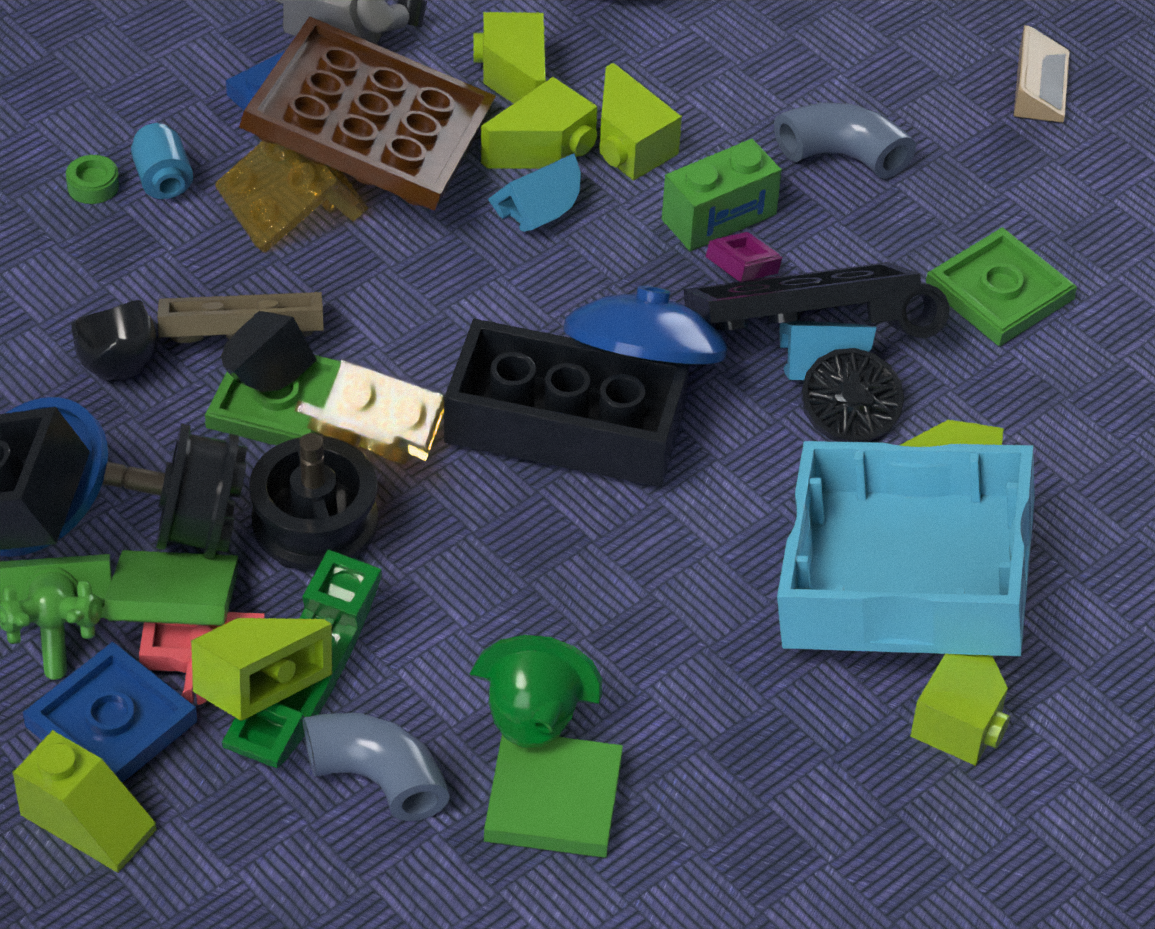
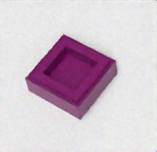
M749 232L709 241L705 256L739 282L778 274L783 258Z

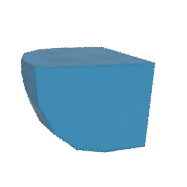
M575 153L508 183L491 196L488 200L502 219L512 216L520 223L519 229L523 232L536 229L562 216L573 207L580 192L581 172Z
M814 321L780 323V348H788V362L784 366L785 375L789 380H804L806 372L814 362L833 350L856 348L869 352L873 345L877 327L851 323Z

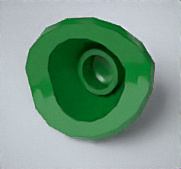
M520 635L501 639L481 652L469 674L474 678L489 682L488 704L494 724L506 740L522 748L542 747L557 739L570 723L577 702L599 704L602 698V677L593 660L575 646L552 637Z

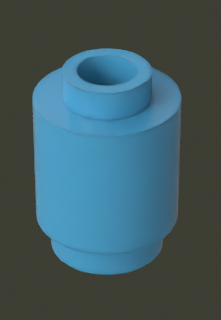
M152 123L138 130L133 139L131 155L144 191L156 199H170L185 192L192 183L193 171L178 133L161 123Z

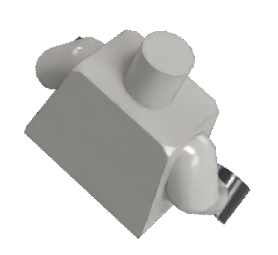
M274 0L279 4L283 3V29L285 33L296 36L310 16L376 45L384 32L401 29L407 24L422 27L427 1L397 0V4L388 5L385 0Z

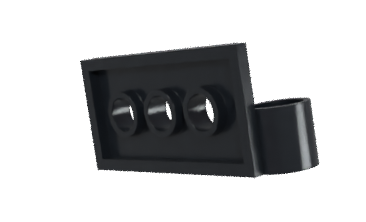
M890 262L683 289L685 306L698 312L708 323H715L717 330H735L748 327V318L768 316V322L786 323L800 320V311L867 303L869 323L887 322L893 328L913 337L928 338L940 332L949 317L948 300L939 288L922 282L920 273ZM921 295L924 301L923 312L917 319L909 321L906 315L907 304L914 296Z

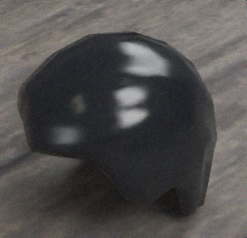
M134 300L105 311L86 315L71 323L74 348L78 359L85 368L103 380L124 381L144 371L154 358L157 341L156 330L152 318L148 315L141 300Z

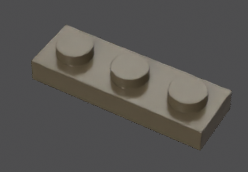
M322 292L159 299L157 314L159 338L171 337L173 341L179 343L197 342L208 335H226L230 339L258 311L294 317L304 337H307L313 331H324Z

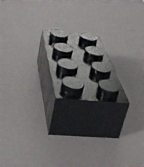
M473 318L444 397V443L662 488L686 407L690 364L663 362L623 355L596 348L569 337Z
M57 407L0 414V550L57 544L90 451Z

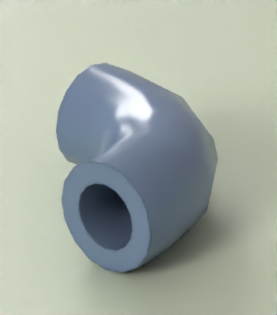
M815 103L781 113L774 121V132L778 145L784 155L793 162H799L808 157L824 153L843 154L858 159L879 178L885 179L893 177L908 166L916 151V142L901 127L881 113L854 104Z
M362 713L320 714L303 718L305 744L314 777L333 773H355L368 777L381 787L387 798L391 814L399 820L418 821L426 819L440 812L448 804L450 795L444 776L429 749L398 724Z

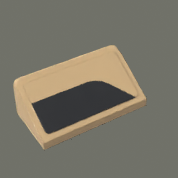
M1024 25L1019 49L1014 116L1064 123L1069 50L1028 25Z

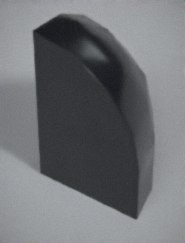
M258 311L237 330L225 344L221 354L224 368L236 381L260 392L281 390L294 382L317 361L294 317Z

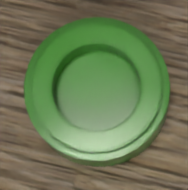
M82 156L72 161L66 169L68 193L78 202L85 204L103 203L114 197L119 190L118 168L111 159L105 156Z

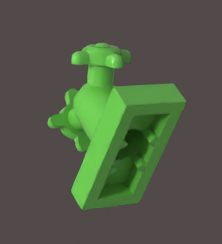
M110 554L0 561V627L7 633L8 642L10 644H17L21 641L20 630L23 627L29 626L30 623L40 626L44 674L49 679H61L68 670L64 623H76L81 626L82 638L90 639L95 635V625L99 622L100 618H105L104 600L112 580Z

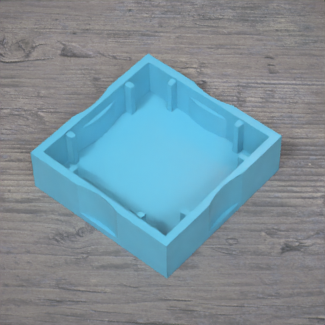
M804 441L795 490L797 517L792 532L787 538L777 594L782 649L1021 656L1035 501L1033 446L948 444L933 447H909L876 442Z

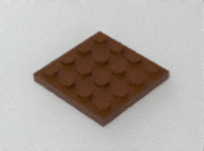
M309 16L245 108L239 128L255 134L264 142L279 144L300 153L311 162L326 164L347 173L363 184L375 185L401 196L403 200L412 205L424 206L435 211L478 135L481 126L488 117L496 95Z

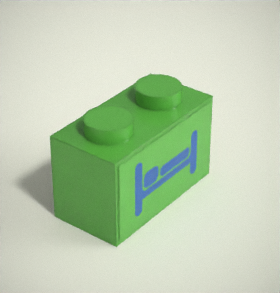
M749 139L665 174L662 221L691 252L709 244L711 240L726 237L777 214L782 169L753 139Z

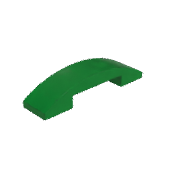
M331 550L326 552L302 596L304 610L299 619H324L332 624V675L242 721L235 718L222 741L223 748L277 769L287 760L304 738L303 718L319 715L353 651L382 577V570L380 568Z

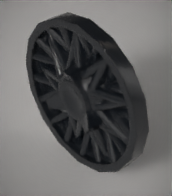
M856 348L833 350L814 362L806 372L801 390V399L804 413L813 427L830 440L837 442H874L887 435L899 420L904 402V394L901 380L889 363L874 353Z

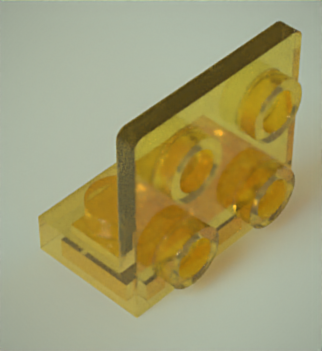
M264 141L259 143L215 183V187L252 242L262 252H267L319 205H322L330 213L338 208L351 221H355L368 209L342 171L326 164L311 162L300 153L279 144Z
M342 360L325 408L322 409L298 400L294 411L310 418L307 428L323 434L325 437L342 440L354 447L359 437L361 440L358 447L405 465L408 456L426 461L444 413L445 396Z

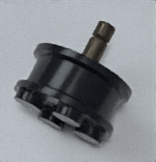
M181 423L172 462H167L165 473L133 466L126 468L123 464L107 461L103 484L119 488L124 486L129 490L160 496L158 507L162 508L156 540L157 549L165 550L168 543L171 542L202 548L205 558L214 559L216 551L228 552L234 526L233 513L235 501L229 500V496L240 498L246 472L245 458L247 447L238 445V434L229 433L224 441L191 434L190 425Z
M308 433L271 448L254 466L249 482L250 499L253 505V534L263 551L282 566L317 570L328 550L354 559L362 554L372 542L378 525V510L375 502L377 496V477L370 460L353 445L339 439L320 436L316 433Z

